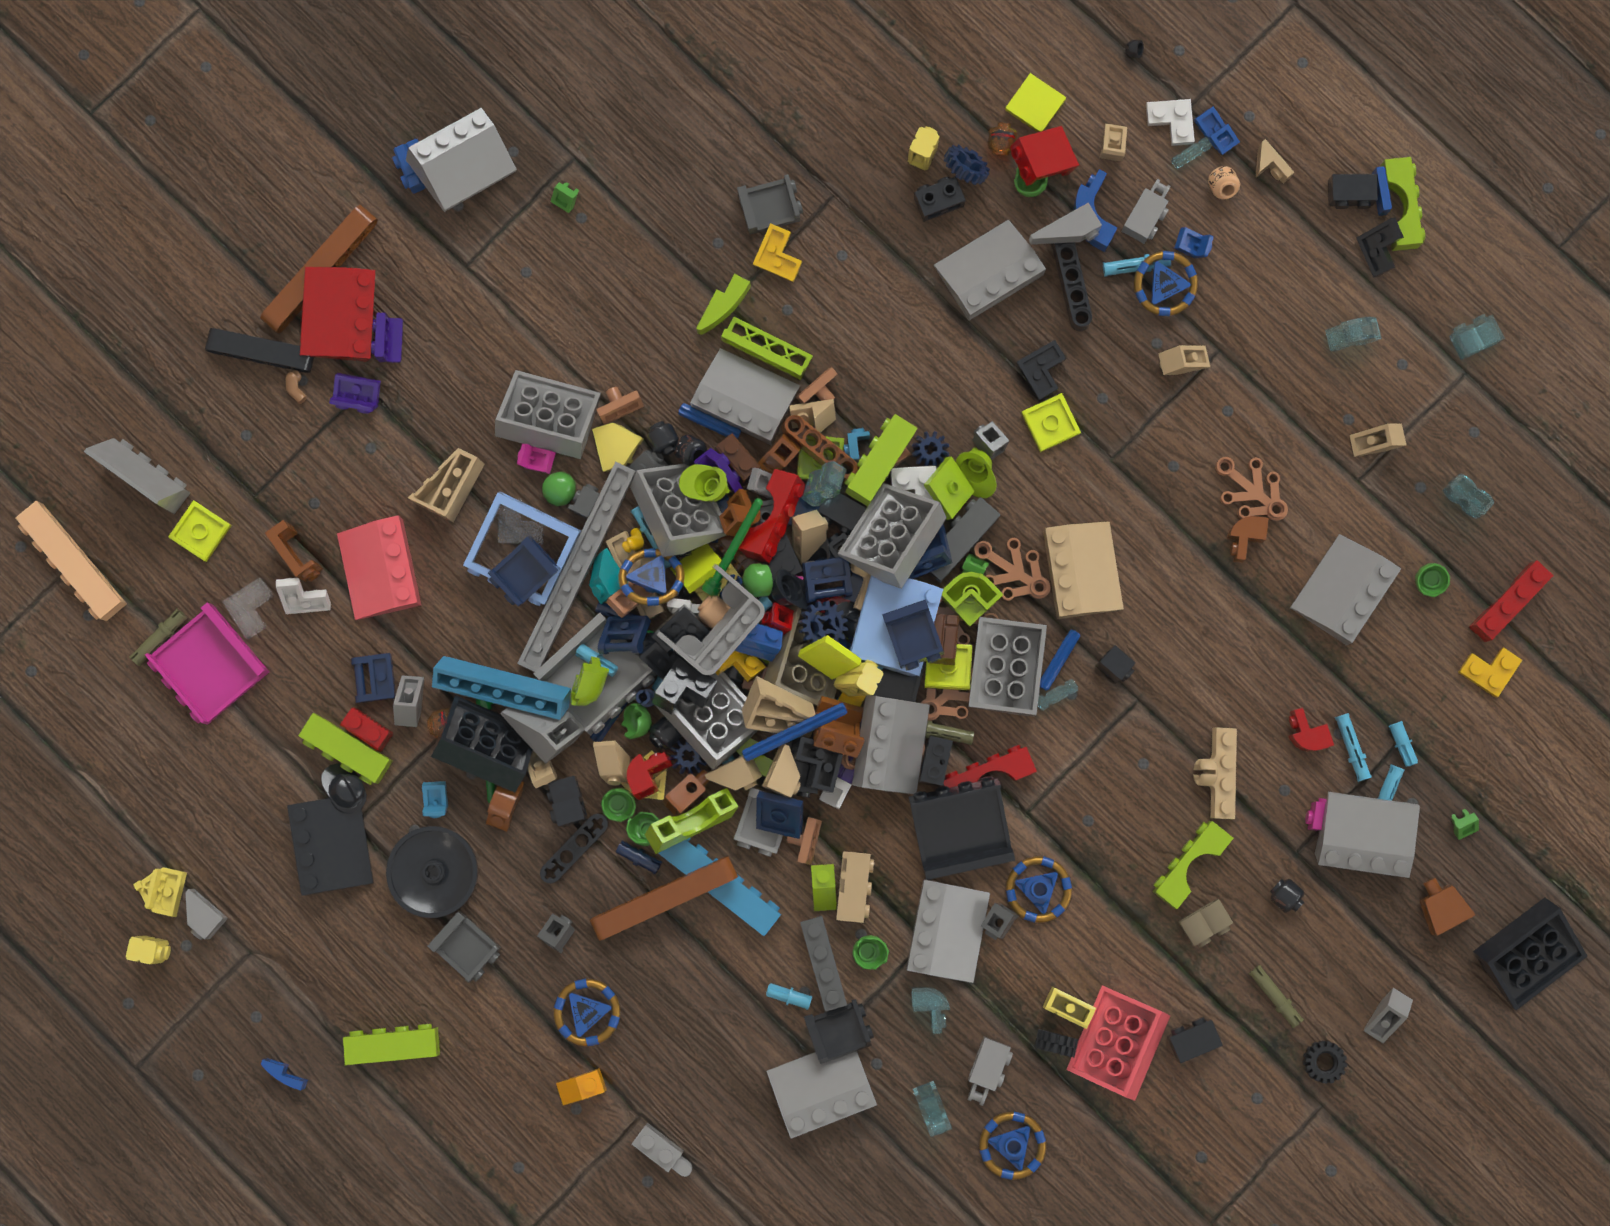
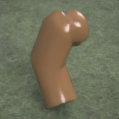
M293 370L288 372L285 377L286 391L299 404H302L307 399V396L298 388V382L302 376L299 371Z

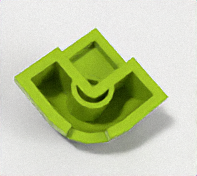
M967 572L955 577L943 589L941 598L970 627L1003 594L983 574Z
M591 656L589 663L583 662L580 674H576L571 690V705L587 706L595 702L602 693L609 669L601 667L600 658Z

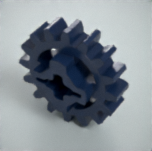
M952 145L944 155V162L947 163L946 167L951 168V173L956 174L955 176L958 179H965L966 183L971 181L973 185H976V183L981 185L990 174V168L986 167L987 162L982 161V157L978 156L976 151H969L968 147L963 149L960 145L957 147Z
M821 601L815 602L814 606L808 605L807 610L809 612H802L801 615L804 617V620L798 621L799 624L803 625L799 633H805L802 640H810V645L825 637V635L832 637L838 643V640L845 639L842 632L848 631V628L844 627L843 623L848 620L841 618L844 611L837 612L838 605L830 606L829 601H825L823 604ZM818 611H825L821 616L815 614Z

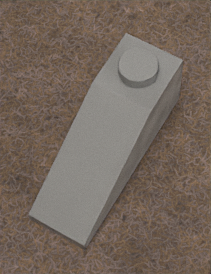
M1086 203L1031 234L1029 243L1031 245L1081 242L1085 239L1090 241L1099 235L1098 232L1102 224L1090 204Z

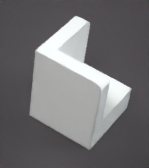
M837 777L834 792H822L820 800L839 809L851 784Z

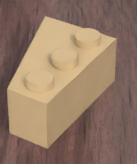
M458 448L438 467L439 470L430 479L427 478L423 482L424 485L408 498L415 504L454 523L485 464L478 457Z
M758 676L755 677L742 708L745 728L779 733L816 715L812 703ZM813 731L802 735V737L810 738Z
M843 851L836 920L864 923V918H869L870 905H866V895L871 896L872 882H868L869 873H873L874 859H870L871 854Z

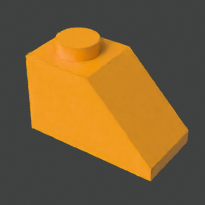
M600 1068L556 1083L563 1105L604 1093L607 1090Z

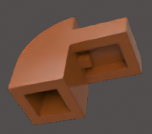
M783 433L758 461V464L763 471L773 474L775 469L782 470L783 467L785 468L800 451L801 447Z
M740 488L727 501L728 508L719 516L725 535H736L752 506L747 490ZM760 510L757 516L755 517L751 527H753L760 520Z
M1258 516L1244 517L1230 528L1227 539L1235 540V542H1232L1230 555L1234 556L1233 562L1242 563L1246 560L1248 541L1263 543L1266 540L1269 518Z
M521 782L515 793L497 785L487 811L489 813L486 824L507 832L514 809L520 801L525 782Z

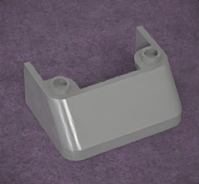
M714 564L712 567L729 581L722 591V598L731 608L724 615L723 619L715 625L702 642L692 635H685L675 644L660 630L655 632L658 637L704 675H712L721 667L759 623L765 613L763 604L717 564Z

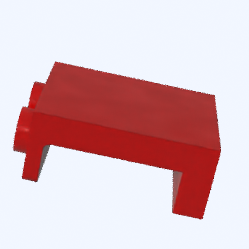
M1062 126L1019 137L1010 146L1011 155L1019 168L1020 176L1026 186L1032 185L1036 180L1059 173L1062 176L1069 175L1079 166Z

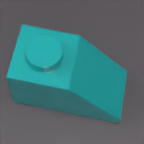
M608 548L604 549L594 559L589 584L593 595L600 604L607 602L610 596L621 589L618 580L620 568Z

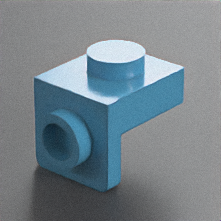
M859 428L851 430V433H847L848 444H844V452L857 463L859 462L857 441L870 439V431Z
M446 781L423 782V816L439 818L446 815L448 808Z

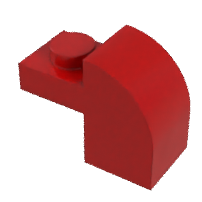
M1303 708L1290 711L1289 722L1292 729H1296L1297 733L1289 735V739L1297 748L1312 752L1334 746L1327 724L1310 729Z
M665 752L655 753L648 760L639 754L629 764L627 781L636 799L641 800L659 791L653 775L673 766Z

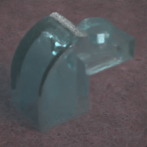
M1376 317L1348 320L1342 322L1341 325L1325 330L1330 351L1333 352L1352 345L1362 346L1382 339Z
M911 987L912 1011H931L932 1033H942V1028H946L945 1014H941V1010H950L946 997L932 987Z
M931 1081L913 1088L930 1137L951 1130L952 1127L935 1082Z

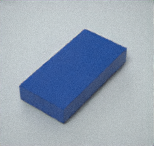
M1384 166L1376 167L1372 174H1377L1378 200L1376 204L1378 215L1383 216L1388 214L1392 209L1386 170Z

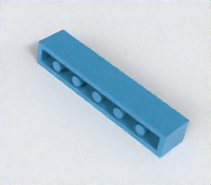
M443 656L433 668V688L561 720L569 709L571 688L446 656Z
M691 837L659 852L662 857L685 875L714 862L706 856L708 851L699 844L695 847L689 842ZM739 875L736 879L708 892L763 936L767 934L781 916L778 912L780 907L771 900L767 903L760 898L762 893L753 886L748 889L742 884L744 879Z

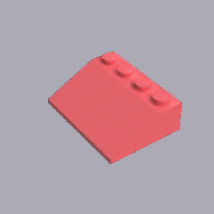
M399 515L376 520L337 533L355 620L421 606L404 521Z
M1102 985L1093 1005L1096 1010L1087 1029H1083L1077 1044L1075 1057H1071L1066 1070L1135 1101L1170 1019V1015Z

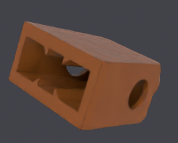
M703 769L695 777L690 773L664 797L662 804L674 816L684 814L704 795L706 791L704 786L710 782L705 777L707 772ZM690 787L694 792L689 793L686 789Z
M1435 877L1423 883L1429 895L1420 899V904L1431 935L1438 936L1475 916L1473 910L1452 885L1441 888Z

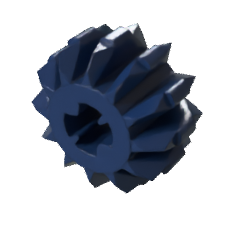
M926 431L924 432V439L919 435L916 437L918 443H913L912 448L917 451L912 452V457H919L916 461L917 465L924 461V466H929V463H931L932 466L937 468V462L941 464L944 461L942 457L949 456V452L944 451L949 448V444H941L945 439L944 436L936 439L937 432L934 431L932 437H929V433ZM929 446H933V450H936V452H932V455L927 454L928 450H924V448L928 449Z
M686 739V745L684 746L678 740L677 744L681 748L679 750L675 747L671 748V751L677 753V755L670 756V760H678L672 767L676 769L682 765L679 771L680 774H683L686 768H688V775L690 773L693 774V767L699 773L701 769L697 765L700 763L706 766L707 763L700 760L701 756ZM686 751L695 753V756H692L694 758L692 762L683 760Z

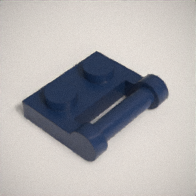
M842 557L802 562L806 587L805 596L808 603L822 598L842 595L844 597L852 596L850 567L847 560ZM841 580L843 583L841 587L815 590L814 588L815 584Z
M647 615L624 616L623 618L620 616L608 617L597 649L599 654L631 651L633 654H641L644 649L643 642L651 622ZM633 639L629 643H610L611 640Z
M391 653L351 658V664L354 666L356 703L395 698L396 691ZM363 664L369 665L372 694H366Z

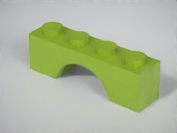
M1411 157L1385 159L1380 167L1384 166L1386 170L1388 188L1399 196L1403 204V215L1397 223L1404 238L1393 243L1391 250L1417 249L1425 241V230L1421 228L1420 223L1422 208L1418 206L1417 198H1419V187L1415 185L1414 180L1416 166L1414 163L1412 164Z
M725 788L707 797L698 806L684 814L675 817L669 815L652 823L646 831L645 837L657 854L731 818L738 805L729 790Z
M1208 821L1207 824L1203 822L1198 827L1196 838L1193 841H1187L1181 849L1184 852L1179 859L1175 857L1167 868L1170 870L1165 877L1161 875L1153 884L1156 887L1153 893L1173 909H1178L1191 893L1186 879L1189 864L1196 857L1203 854L1220 856L1234 839L1213 821Z

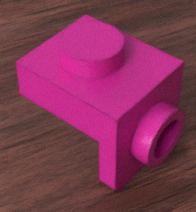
M523 443L518 452L517 465L529 470L550 474L556 453Z
M1319 798L1318 802L1311 803V809L1307 811L1305 823L1308 824V830H1322L1326 799Z

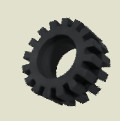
M1038 1029L1034 1047L1074 1058L1079 1039Z
M1329 1041L1314 1042L1311 1047H1307L1308 1051L1303 1055L1305 1057L1303 1065H1305L1304 1070L1309 1074L1310 1078L1325 1084L1334 1083L1335 1080L1341 1079L1340 1076L1345 1074L1346 1071L1344 1069L1345 1067L1347 1068V1063L1345 1062L1347 1057L1343 1054L1342 1048ZM1323 1053H1328L1333 1058V1066L1328 1071H1321L1316 1063L1318 1056Z

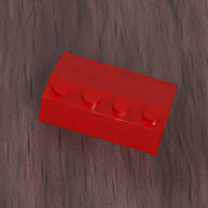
M305 267L300 356L367 362L371 358L376 270L343 267Z

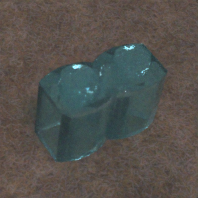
M1485 314L1480 315L1472 320L1473 324L1466 326L1463 323L1453 329L1454 333L1449 338L1461 360L1492 347L1505 339L1493 315L1488 317Z
M835 461L825 463L821 469L811 472L802 499L809 505L816 507L823 505L827 499L836 497L840 493L846 468Z
M1458 474L1452 478L1443 489L1445 496L1450 501L1460 504L1462 510L1472 518L1478 519L1485 515L1494 504L1493 498L1486 491L1478 489L1475 483L1463 474Z

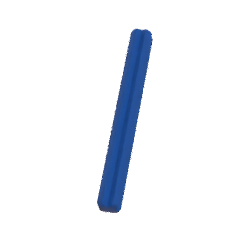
M843 703L837 704L742 751L746 761H750L846 715L847 709Z

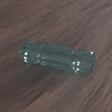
M1207 137L1202 138L1198 144L1195 143L1182 151L1181 155L1174 156L1171 160L1172 165L1176 169L1181 168L1185 162L1188 163L1201 155L1202 151L1206 152L1212 146L1211 142Z
M1070 679L1064 683V686L1060 685L1047 692L1045 697L1043 695L1038 698L1039 709L1044 710L1050 707L1049 704L1053 705L1066 698L1068 693L1073 694L1078 691L1075 681Z

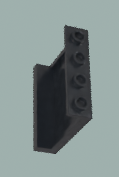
M984 777L978 782L971 783L966 781L959 783L955 787L943 786L933 792L920 791L908 797L926 880L1015 861L1000 790L1001 784L998 778Z

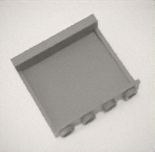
M601 613L596 615L533 673L538 680L565 686L572 690L576 674H580L583 662L587 663L575 655L576 650L581 644H585L590 649L599 653L597 648L607 621ZM611 640L610 643L628 642L626 640ZM632 651L603 654L605 659L618 666L616 674L613 677L607 675L603 691L595 702L587 706L569 704L567 711L580 722L589 735L600 732L605 726L604 723L610 717H616L626 702H632L639 690L643 687H648L654 682V677L657 674L639 656L633 654Z

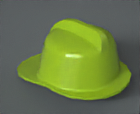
M973 448L970 452L959 454L956 464L975 492L972 495L979 498L992 496L996 491L997 483L992 471V461L989 455L977 448Z
M694 464L685 469L680 476V490L686 497L691 499L716 502L722 499L726 493L730 492L726 474L718 467Z

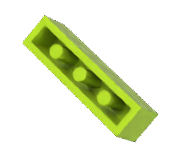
M894 414L891 420L889 418L885 420L880 428L883 430V433L879 438L877 436L874 437L869 445V448L872 450L868 456L863 454L857 464L860 467L856 474L851 473L845 482L848 485L845 493L867 507L918 429Z
M312 713L298 735L304 739L302 742L304 745L313 750L315 747L323 751L321 755L332 762L334 758L342 763L340 765L341 768L350 773L353 770L361 774L359 778L369 785L372 782L379 784L393 762L390 758L315 713Z
M432 1024L418 1025V1029L409 1030V1026L395 1027L393 1032H386V1028L372 1029V1034H363V1030L350 1031V1036L343 1037L345 1065L436 1057L440 1055L438 1027L432 1028Z

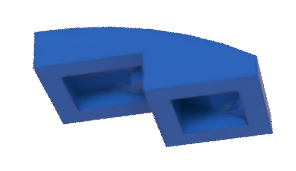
M1214 106L1194 119L1201 132L1221 155L1240 142L1229 124L1225 125Z
M269 1058L262 1060L261 1065L278 1081L300 1091L306 1088L307 1079L287 1074L289 1064Z

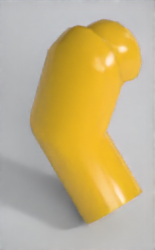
M639 528L632 529L630 532L631 537H628L627 541L622 543L625 552L630 553L632 550L637 551L643 547L644 540Z

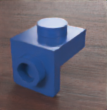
M1183 227L1180 228L1174 249L1194 259L1207 257L1212 249L1214 237L1212 235L1203 236Z

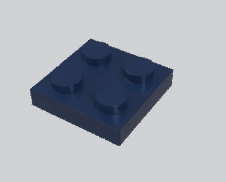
M759 791L756 797V829L800 839L802 834L803 801Z

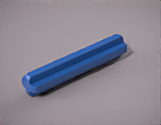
M683 403L679 409V415L725 437L733 433L738 439L741 434L740 429L701 412L688 404Z
M1074 630L1068 632L1041 678L1040 688L1047 691L1051 687L1080 638L1078 632Z

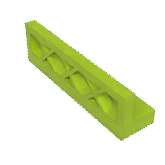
M733 317L730 325L721 335L723 342L799 380L802 379L813 355L736 317ZM735 324L744 327L746 336H740L732 332ZM760 335L764 337L766 345L760 346L752 342L751 338ZM780 345L784 347L786 355L780 356L772 352L770 348ZM800 355L806 358L803 366L792 362L790 357Z

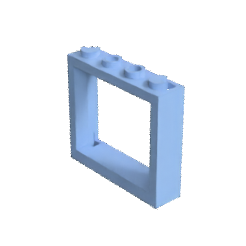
M498 492L463 566L468 568L467 572L479 577L482 574L488 577L487 581L490 582V575L488 574L490 569L475 563L474 560L500 505L502 504L569 537L557 561V565L561 569L548 580L542 594L535 592L528 598L529 602L540 606L541 603L545 605L578 540L581 530L505 493Z

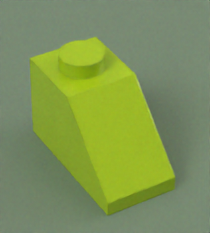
M834 864L812 865L814 911L837 910Z

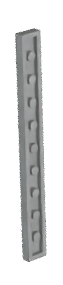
M615 461L517 664L534 672L544 664L636 473L635 470Z

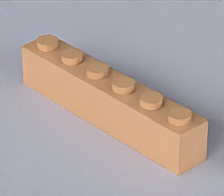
M35 501L16 517L20 523L18 528L26 536L30 535L33 538V546L39 552L43 551L48 556L46 559L48 564L53 569L58 568L62 573L60 578L68 586L72 585L76 590L74 592L75 596L82 603L86 602L89 605L88 611L96 620L108 621L127 605L43 503Z

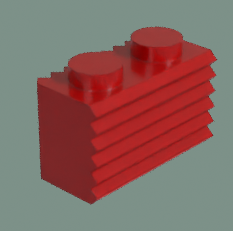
M351 708L340 726L378 751H382L393 736L392 731H389L385 726L374 721V719L357 708Z

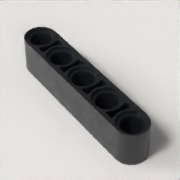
M1075 242L1051 243L1070 325L1076 331H1084L1091 323L1092 312ZM1062 252H1068L1071 254L1072 258L1069 260H1065L1061 257L1060 254ZM1073 273L1077 279L1069 281L1065 275ZM1078 294L1082 301L1073 302L1070 296ZM1083 315L1087 322L1080 324L1076 321L1075 317Z
M210 328L205 346V351L213 354L297 370L304 373H311L314 357L300 356V346L215 328Z

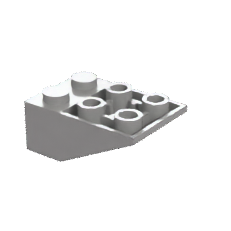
M511 707L506 708L500 713L545 764L572 745L585 729L569 711H566L561 720Z

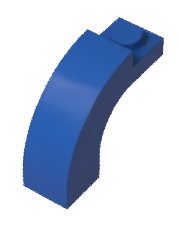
M1099 169L1096 175L1092 174L1086 186L1080 185L1074 202V210L1086 203L1090 204L1102 226L1098 232L1099 235L1087 242L1105 252L1117 227L1104 221L1095 210V196L1107 175L1106 172Z

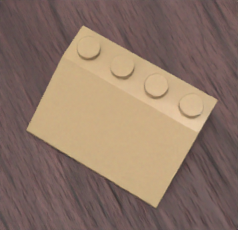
M1110 522L1070 524L1045 528L1043 536L1057 619L1123 610Z

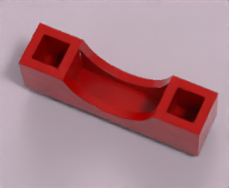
M778 469L774 470L766 487L773 496V511L765 522L756 527L749 528L739 547L746 557L768 564L772 557L775 556L780 539L784 536L786 526L794 515L797 502L805 490V483L798 475Z
M1538 560L1529 563L1502 596L1484 610L1469 628L1484 642L1493 640L1554 575Z
M1020 745L1007 749L1009 753L1000 757L998 753L986 758L987 763L979 766V763L976 762L966 766V772L958 774L957 771L945 775L946 780H944L943 786L951 788L966 781L974 783L982 775L994 771L1002 772L1013 781L1037 772L1027 747L1021 748Z

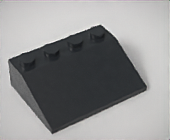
M455 695L431 757L515 793L526 774L533 749L501 714Z
M330 798L287 805L301 896L374 883L362 808L357 812L344 813L335 807Z
M1546 897L1473 951L1482 968L1515 1011L1588 957L1561 908Z

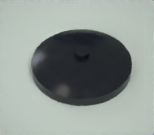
M437 826L418 828L402 837L392 849L386 867L387 884L395 901L406 911L424 918L443 917L454 913L465 905L476 888L479 873L477 858L470 844L453 830Z

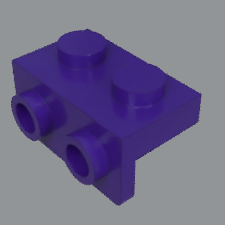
M377 313L376 319H373L372 323L373 333L376 334L375 341H372L371 352L379 362L400 363L402 359L403 320L401 318H389L386 313Z
M337 373L335 374L333 396L330 398L329 404H333L339 409L354 408L360 413L373 412L378 407L381 381Z
M710 448L694 461L695 464L722 469L726 474L728 489L736 493L739 488L743 489L739 483L741 478L735 470L729 468L730 461L723 453L719 454Z

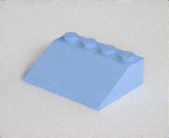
M871 575L850 651L860 657L861 661L870 660L880 667L907 676H920L923 662L919 663V667L906 671V668H900L882 614L926 599L934 622L943 589L910 578L907 579L901 589L884 583Z

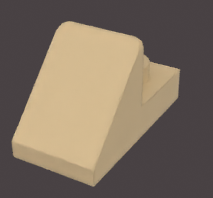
M1105 124L1100 158L1122 161L1126 150L1127 127Z
M1265 139L1258 148L1255 177H1258L1266 169L1270 168L1272 176L1284 184L1291 178L1294 171Z
M834 399L789 405L791 416H800L811 426L814 425L815 429L820 433L836 420ZM792 422V428H798V425Z
M533 750L527 769L536 789L555 780L557 774L551 760L545 764Z

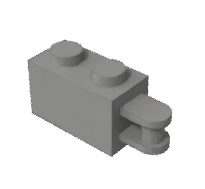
M1157 179L1151 191L1145 188L1121 232L1145 244L1148 238L1152 240L1158 230L1155 227L1158 219L1163 221L1169 209L1165 208L1168 203L1165 196L1171 186H1165ZM1154 191H1158L1162 196L1157 195Z
M983 1036L968 1077V1081L973 1084L967 1100L978 1101L979 1105L983 1106L989 1089L995 1091L996 1087H1001L1005 1077L1002 1074L1004 1065L1008 1066L1013 1055L1010 1052V1046ZM977 1085L985 1087L983 1093L975 1091Z
M649 1123L644 1126L632 1142L634 1147L665 1171L669 1172L672 1168L681 1176L686 1177L690 1175L692 1164L681 1156L684 1150Z

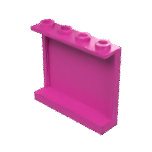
M207 602L201 607L203 610L156 651L152 654L147 653L145 656L149 660L147 662L148 666L155 673L158 671L163 676L161 679L163 684L168 689L173 688L177 693L175 697L179 703L189 707L192 711L189 713L190 716L198 724L201 722L208 725L266 676L269 670L215 606Z

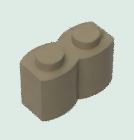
M1215 899L1178 921L1192 946L1198 945L1200 948L1211 942L1209 937L1218 933L1220 936L1231 929L1229 925L1233 921L1221 901Z

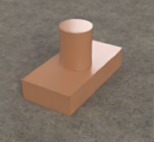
M832 367L828 368L796 396L797 400L801 404L805 403L814 394L820 401L834 399L835 396L825 385L837 375L836 371Z
M612 387L606 391L610 403L596 410L603 424L606 425L644 407L637 390L622 397L618 387Z
M631 582L628 583L634 593L642 597L653 595V593L647 592L644 587ZM621 589L610 596L606 602L621 618L640 605L627 598Z
M808 817L804 833L802 832L800 839L787 837V843L801 846L797 862L812 865L821 828V820Z

